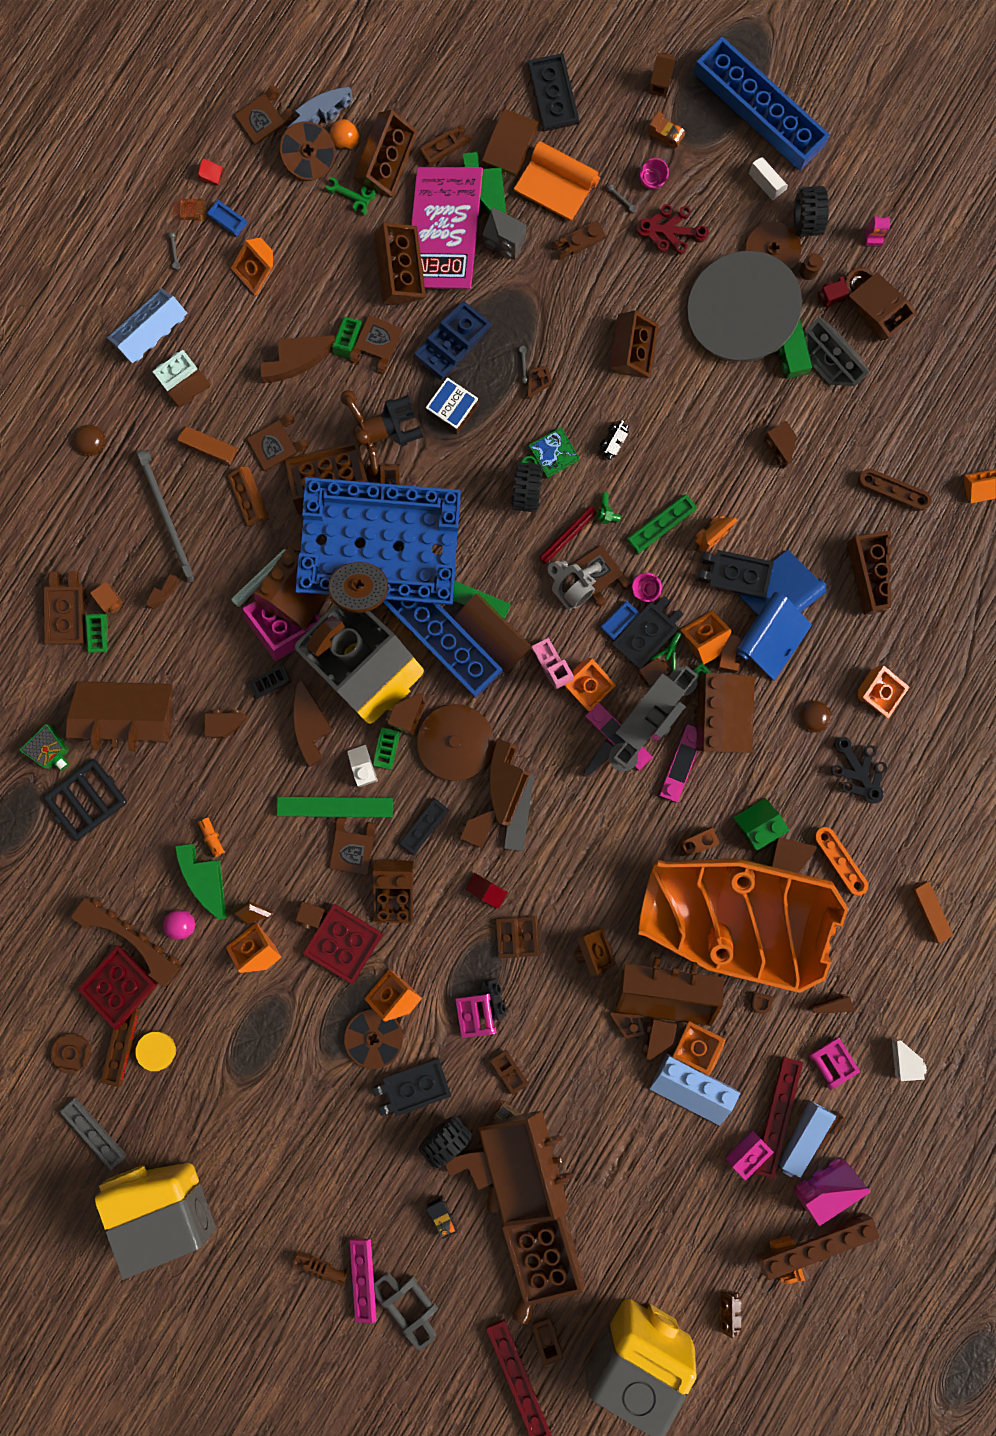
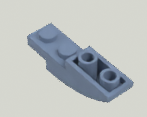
M349 87L339 88L312 98L295 110L297 119L287 129L295 123L303 121L318 124L321 118L326 123L329 120H333L338 115V112L351 104L353 100L351 89Z

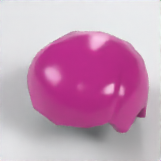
M660 158L649 159L639 171L640 182L649 190L660 188L669 177V168L666 162Z
M651 573L639 574L633 580L631 586L634 596L644 602L655 601L661 595L663 588L661 580Z
M172 911L165 917L163 922L164 933L169 938L175 940L188 938L195 929L194 917L187 911Z

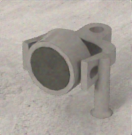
M564 560L549 564L548 573L555 580L552 591L567 610L580 607L594 593L595 588L592 585L596 580L590 574L601 571L600 563L594 562L583 570L577 564L568 566ZM572 572L576 573L580 580L564 593L562 586L566 578Z

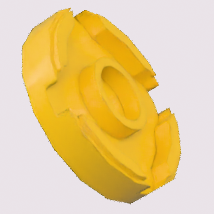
M152 1031L144 1035L136 1046L138 1063L149 1071H160L167 1068L176 1055V1046L173 1039L161 1031Z

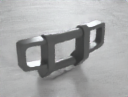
M386 1272L374 1281L375 1296L380 1305L389 1311L402 1328L401 1332L417 1350H421L436 1337V1332L428 1322V1319L439 1307L435 1302H431L416 1283L417 1279L414 1276H411L404 1284L400 1285L390 1273ZM384 1280L395 1289L386 1298L377 1287ZM411 1288L426 1310L408 1324L393 1303ZM421 1325H423L430 1336L423 1342L419 1341L412 1333Z

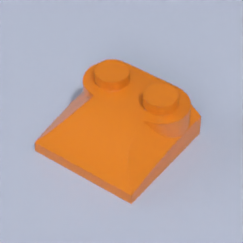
M716 516L709 523L711 526L707 530L703 528L696 534L697 539L695 542L699 545V549L702 552H707L734 527L738 520L731 517L725 518L722 516L719 518V516Z
M592 658L582 661L572 671L574 680L564 685L566 690L588 712L616 686Z
M879 665L872 669L858 689V698L889 719L909 686L885 666Z
M689 1021L673 1058L710 1075L722 1052L726 1039Z

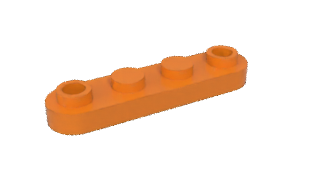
M828 827L819 828L815 832L814 839L848 891L857 896L865 894L868 890V882L834 831ZM823 833L827 835L825 841L821 839ZM855 882H858L860 885L858 889L854 888Z

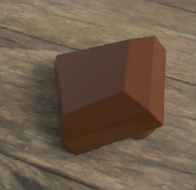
M548 366L529 370L528 399L552 385Z
M249 901L234 910V915L245 924H249L273 916V911Z
M610 1013L625 1039L645 1035L640 1015Z

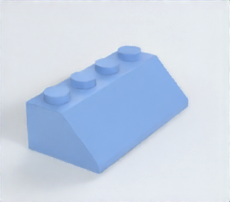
M161 288L107 338L131 363L137 362L143 357L144 352L152 349L161 337L168 335L175 324L181 323L187 312L173 295Z
M667 1053L649 1088L719 1126L732 1112L740 1096V1092L737 1089L673 1058V1056Z

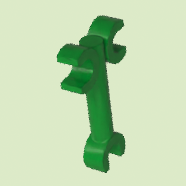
M330 177V182L335 185L333 187L326 185V191L331 194L338 192L356 201L353 204V211L356 212L359 207H362L361 213L365 216L367 214V206L376 196L375 190L370 195H366L367 187L364 186L361 189L362 195L339 185L336 178Z

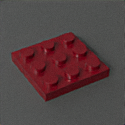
M334 903L303 954L353 985L384 933Z
M117 945L77 990L113 1029L118 1030L155 989L157 984L121 946Z

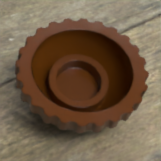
M857 267L847 273L845 282L850 294L873 275L871 270Z
M84 425V427H80L75 432L73 445L80 454L95 456V454H99L104 449L106 436L99 427Z
M809 701L800 709L799 722L807 731L822 732L830 724L831 711L823 702Z

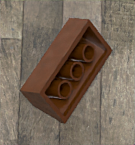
M392 109L378 112L353 179L361 186H366L367 190H375L376 193L393 197L418 131Z
M383 222L374 232L383 303L401 305L425 299L426 294L417 226Z

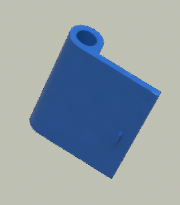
M787 550L773 561L774 564L765 600L741 594L737 595L757 615L760 614L774 592L781 593L802 612L826 593L825 588L827 586L822 579H817Z
M774 592L736 647L737 655L743 660H753L771 680L775 681L812 624L787 597L781 593Z

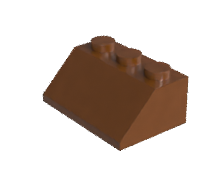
M635 310L618 314L610 368L623 375L650 378L659 324Z
M416 694L395 704L393 709H389L386 717L388 725L396 731L414 737L426 704L424 694Z

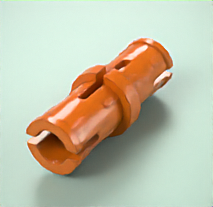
M210 818L199 821L198 825L205 837L204 842L208 843L213 857L215 858L225 853L218 839L219 834L218 832L215 833Z

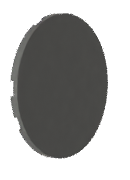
M740 251L728 254L710 264L700 274L692 287L688 301V318L691 330L700 345L720 359L732 362H750L762 359L764 356L781 348L794 333L801 315V290L793 272L774 256L757 251Z

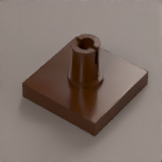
M603 928L578 938L581 951H576L574 955L575 958L580 957L576 959L577 963L586 962L590 976L598 975L616 965Z

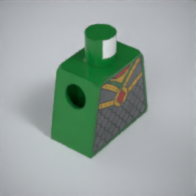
M45 724L20 749L22 753L46 769H51L55 765L60 771H63L70 764L63 757L68 753L69 749L52 725Z

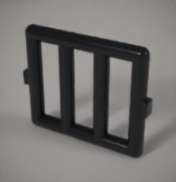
M96 759L88 761L43 797L46 804L56 817L54 819L58 824L64 826L74 841L82 839L127 804L126 798L114 784L116 782L111 775H107ZM92 768L117 799V802L109 808L84 776ZM76 780L79 781L102 812L94 820L69 789V786ZM61 792L87 824L78 832L53 800Z

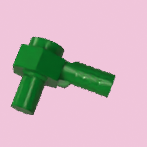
M607 492L601 493V508L597 512V519L603 524H608L611 521L620 522L621 515L614 514L612 508L608 506L609 494Z

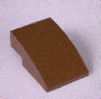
M504 109L491 136L482 164L492 168H501L503 172L516 177L537 133L538 122Z

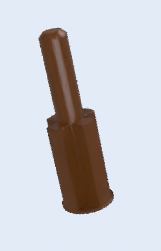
M837 1111L833 1113L836 1118L819 1145V1149H823L831 1134L835 1135L844 1121L845 1117Z

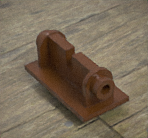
M721 1291L720 1306L722 1309V1320L720 1325L722 1333L734 1339V1336H739L742 1331L741 1315H735V1312H741V1297L738 1292H732L729 1295Z

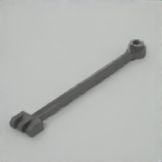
M144 449L137 451L138 458L186 580L191 583L194 581L193 572L150 467L149 461H152L148 450L144 451Z

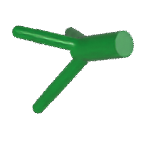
M675 632L669 646L649 661L652 662L667 652L665 660H668L671 655L672 671L676 669L675 649L682 635Z

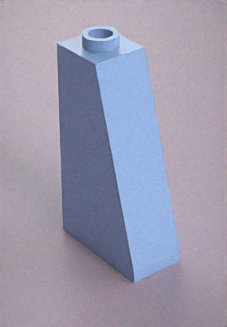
M809 1100L779 1162L783 1173L792 1178L794 1175L801 1178L836 1118L832 1112Z

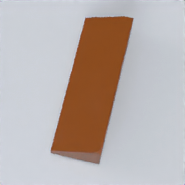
M186 426L177 439L179 444L228 465H231L238 448L188 426Z
M240 466L228 474L247 526L268 519L269 516L250 468Z
M928 881L912 888L913 895L934 942L939 944L952 937L953 933L930 882Z

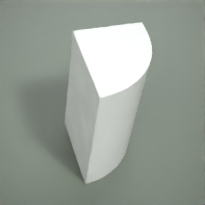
M759 158L752 163L749 175L772 200L787 190L788 185L764 158Z

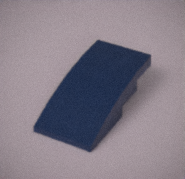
M463 301L440 322L439 327L427 338L426 343L414 353L413 358L442 381L471 351L492 324Z

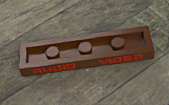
M137 1008L118 1030L113 1029L101 1083L115 1087L122 1086L140 1008Z

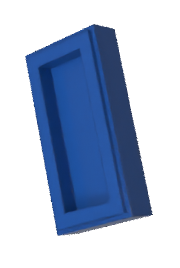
M218 199L206 213L209 218L235 237L248 224L246 219Z
M626 601L600 629L614 641L640 613Z

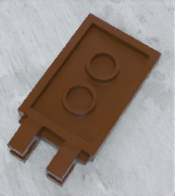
M68 571V584H61L60 572H49V585L44 587L45 644H85L84 587L80 584V573L77 571Z

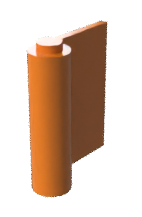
M539 141L533 151L529 165L513 191L572 222L591 188L597 186L600 177L598 176V171Z

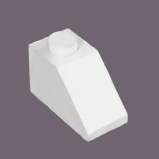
M366 745L347 751L357 786L362 787L377 782L378 780Z
M892 1038L895 1078L900 1081L925 1080L924 1074H926L927 1069L923 1059L901 1040Z

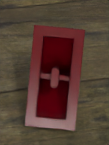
M476 873L465 889L497 909L500 908L508 894L504 889Z

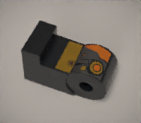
M444 1196L427 1204L426 1209L435 1226H437L442 1239L458 1232Z

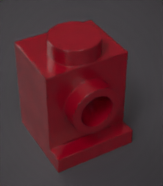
M839 277L836 283L832 281L825 284L823 289L818 292V299L821 303L823 302L825 308L845 301L850 294L844 277Z

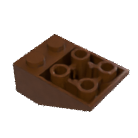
M878 272L848 296L880 341L890 338L917 315V312L907 298Z
M375 860L373 869L374 922L413 923L414 861Z

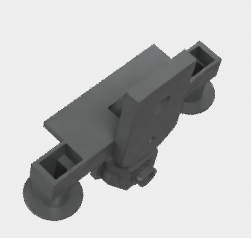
M685 666L672 671L669 678L662 673L615 733L625 741V743H618L613 746L609 753V761L616 770L629 771L634 768L638 761V752L650 738L652 741L657 742L662 736L665 737L671 730L670 726L686 707L678 701L682 696H687L696 689L698 675Z

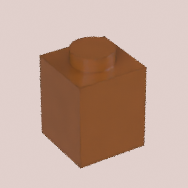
M104 582L91 592L93 598L107 614L117 612L124 603L113 587L107 582Z

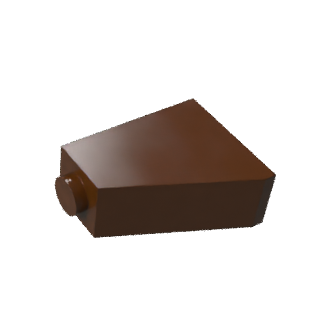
M779 837L774 840L769 866L799 873L814 854L817 846Z

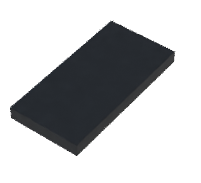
M564 54L528 60V68L543 131L578 125L580 121Z

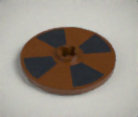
M303 121L290 126L284 133L280 142V156L286 169L295 177L308 181L317 180L326 175L333 166L335 145L330 134L322 126L313 122ZM306 146H308L309 150H312L310 156H307V153H303Z
M373 1009L362 1011L349 1022L344 1036L345 1048L350 1058L362 1067L369 1069L385 1067L392 1063L401 1051L403 1045L402 1028L396 1018L384 1021ZM377 1034V1039H379V1042L375 1041L374 1044L370 1043L371 1039L369 1038V1036Z

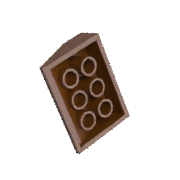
M357 442L285 460L292 498L298 515L303 513L306 477L368 482Z
M295 537L254 592L257 606L306 630L330 595L296 593L299 553H301L302 540Z
M717 673L699 674L696 751L752 753L755 676Z
M565 1213L553 1221L502 1227L525 1306L583 1293L585 1280Z

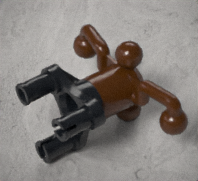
M350 390L342 392L341 402L350 408L357 421L353 429L355 440L357 443L367 447L370 465L367 470L370 476H380L381 466L377 461L373 443L391 438L403 447L411 441L424 438L420 426L405 432L400 429L399 425L401 422L415 418L408 394L395 400L389 399L385 401L382 414L364 420L363 415L355 404V394Z

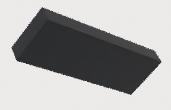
M434 798L399 844L415 855L450 810Z

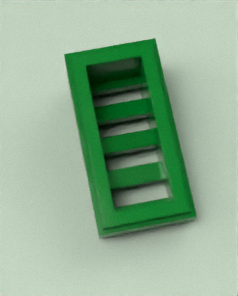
M343 317L332 346L334 355L351 359L350 353L356 345L362 321ZM346 325L355 327V329L347 328Z
M107 613L86 614L88 653L108 652ZM101 619V623H93V620ZM93 627H101V631H93ZM93 635H102V638L93 639ZM102 642V646H93V643Z
M381 727L373 766L392 770L401 732ZM389 735L394 736L395 738L394 740H390L384 738V736ZM383 742L393 744V747L382 746ZM381 750L391 752V756L382 754ZM379 757L390 759L389 763L379 761Z

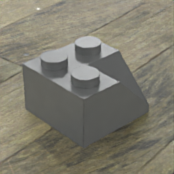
M492 208L483 232V243L487 248L499 251L506 258L516 259L526 241V224Z

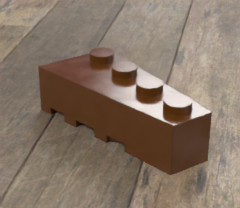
M891 530L856 536L847 542L864 615L880 613L891 608V583L889 582L891 565H889Z

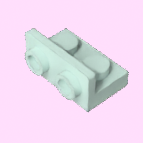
M182 350L173 354L171 359L165 363L158 365L153 373L164 388L169 391L198 369L185 351Z

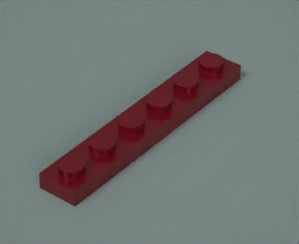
M782 1057L762 1136V1141L774 1153L754 1172L757 1175L771 1179L775 1178L803 1066L802 1061Z
M502 1319L486 1326L529 1435L552 1436L506 1320Z

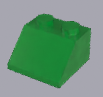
M766 798L733 817L752 851L761 849L790 831L781 815Z

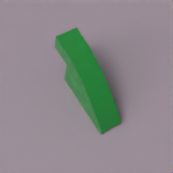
M477 152L463 153L464 167H479ZM501 168L483 169L479 206L488 217L492 208L506 214Z
M195 844L175 846L182 874L195 897L219 920L227 918L220 861L197 863Z

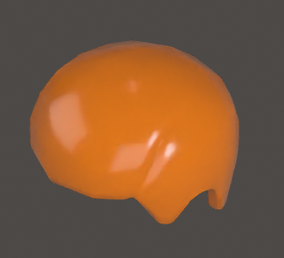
M345 119L338 120L331 125L329 134L334 145L339 149L354 148L359 140V133L355 125Z

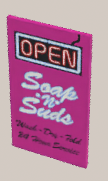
M417 167L412 226H417L425 288L471 289L483 174L482 167Z

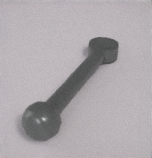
M612 184L607 185V190L614 193L629 208L630 213L636 212L637 208L635 205H631L614 189Z
M169 232L168 237L171 239L174 259L172 266L174 270H179L180 264L177 261L174 240L176 235L174 232Z
M525 346L519 348L522 358L523 377L521 382L523 384L528 383L525 363L527 349Z

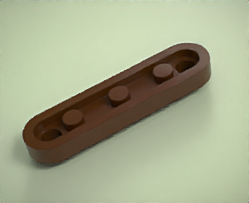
M865 469L859 475L858 482L860 486L917 511H923L931 505L932 498L928 492L881 472ZM865 477L870 479L869 483L865 481ZM918 499L922 500V505L917 502Z

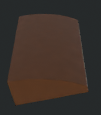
M479 593L475 594L454 618L469 636L503 669L505 674L532 648Z

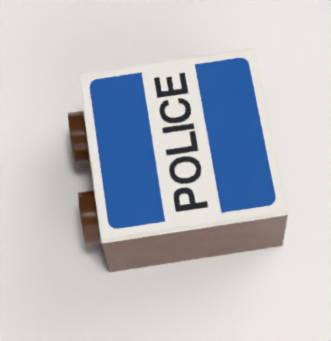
M447 378L444 383L441 382L434 397H430L425 405L427 415L458 435L478 407L479 402L476 396Z

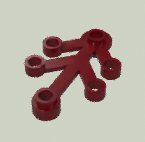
M664 204L661 211L651 219L643 218L637 224V232L642 237H649L661 253H665L668 250L669 243L667 240H661L656 233H663L679 255L685 254L687 244L679 241L675 235L693 236L696 242L702 243L707 240L709 234L708 228L703 225L696 228L676 226L683 219L689 218L691 210L688 206L681 207L679 213L664 225L657 223L664 217L667 218L671 215L672 207L669 204ZM668 209L670 212L665 213L663 210ZM682 211H687L688 214L684 215ZM643 225H648L649 228L645 229ZM702 230L704 234H700L698 231ZM664 244L666 248H661L660 245ZM683 246L684 250H680L678 247Z

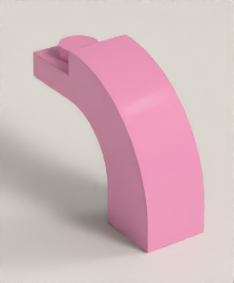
M549 638L532 646L544 673L555 689L574 680V676L565 659H560Z

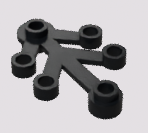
M847 737L836 739L834 743L835 749L845 754L854 771L844 769L841 765H834L831 768L832 775L859 780L865 787L854 786L852 782L847 781L841 785L842 791L844 793L852 792L863 795L866 801L871 804L879 803L884 797L880 784L882 775L887 770V765L884 762H878L874 765L875 775L871 783L868 775L872 758L877 753L876 747L869 745L864 748L865 755L861 766L851 750V741ZM842 741L847 743L846 748L841 746ZM868 748L873 749L872 755L868 754ZM879 764L883 766L882 771H879L877 768ZM836 767L840 768V774L835 773ZM846 784L851 786L849 791L845 789ZM873 790L877 792V797L875 798L871 795Z

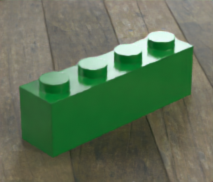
M800 319L792 336L777 350L778 355L782 358L781 370L783 374L785 373L786 379L808 375L812 369Z

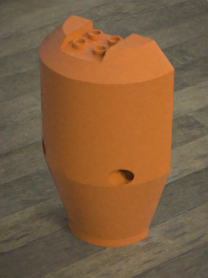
M738 858L685 861L656 860L643 900L638 935L646 936L684 958L697 962L699 966L708 971L801 993L826 980L831 964L828 954L830 951L829 941L831 936L835 935L836 925L843 927L848 907L833 882Z

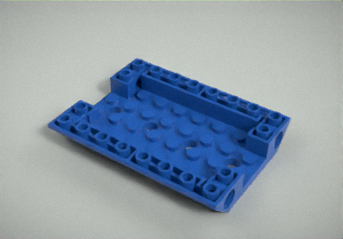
M306 477L302 513L303 531L301 553H299L296 593L330 595L329 581L337 569L353 562H366L375 565L386 575L388 594L385 600L453 605L461 490ZM319 536L327 538V542L324 545L316 543V539ZM363 539L366 545L363 548H357L354 545L355 541ZM396 542H401L404 545V549L402 551H395L393 545ZM439 545L443 551L441 554L436 555L432 552V547Z

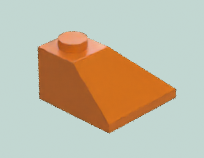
M261 237L246 240L231 267L254 295L258 294L273 267V250Z
M713 611L680 629L694 655L703 664L720 656L731 634V629Z
M257 923L226 947L240 973L267 970L282 958L274 943Z
M390 969L365 997V1001L384 1021L410 1014L422 999L411 986Z

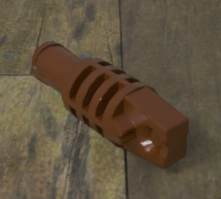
M297 1252L292 1266L306 1274H310V1276H315V1278H319L322 1281L327 1279L340 1286H343L347 1277V1273L332 1268L329 1262L309 1254Z

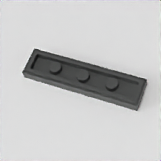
M530 774L511 824L507 826L505 849L524 850L534 780L533 774Z
M76 1097L59 1111L110 1170H113L127 1157L126 1153Z

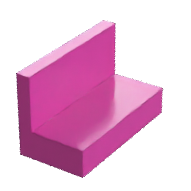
M752 1131L725 1159L746 1181L774 1152Z

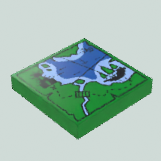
M562 427L529 445L539 465H542L543 473L547 479L580 461Z

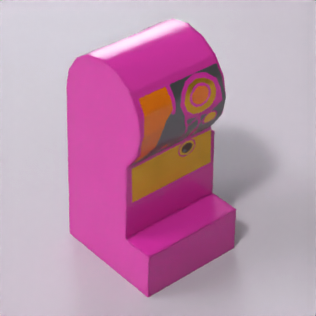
M889 216L885 218L872 217L865 228V246H882L884 244V237L890 228Z

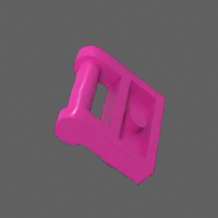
M490 993L456 998L462 1038L497 1033L496 1027L493 1025L489 1001L491 1000ZM477 1002H482L486 1025V1028L483 1029L481 1028Z
M836 1037L808 1055L811 1061L814 1060L824 1076L829 1090L836 1088L860 1073L859 1068L839 1037ZM826 1054L839 1075L837 1078H833L821 1058L822 1055Z

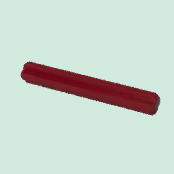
M589 506L539 556V559L544 564H547L596 515L597 511L592 506Z

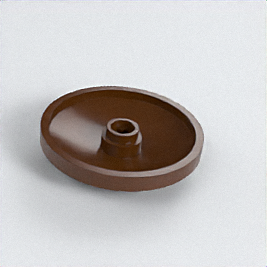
M453 704L436 709L427 716L418 732L417 748L419 756L425 767L441 779L462 781L472 778L486 767L493 753L494 739L489 723L478 711L465 705Z

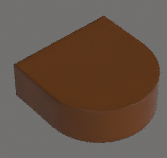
M753 992L751 999L752 1009L759 1014L767 1013L771 1009L773 996Z

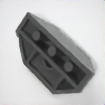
M818 317L805 330V340L811 365L829 385L856 386L870 373L860 355L835 328L821 317Z

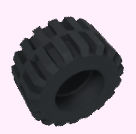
M824 186L800 187L794 204V226L798 236H822L827 227L829 215L827 191Z
M518 462L516 465L512 497L513 510L537 512L543 472L542 465Z
M453 1116L437 1126L422 1141L419 1151L431 1166L437 1169L456 1157L469 1143L472 1134L457 1116Z

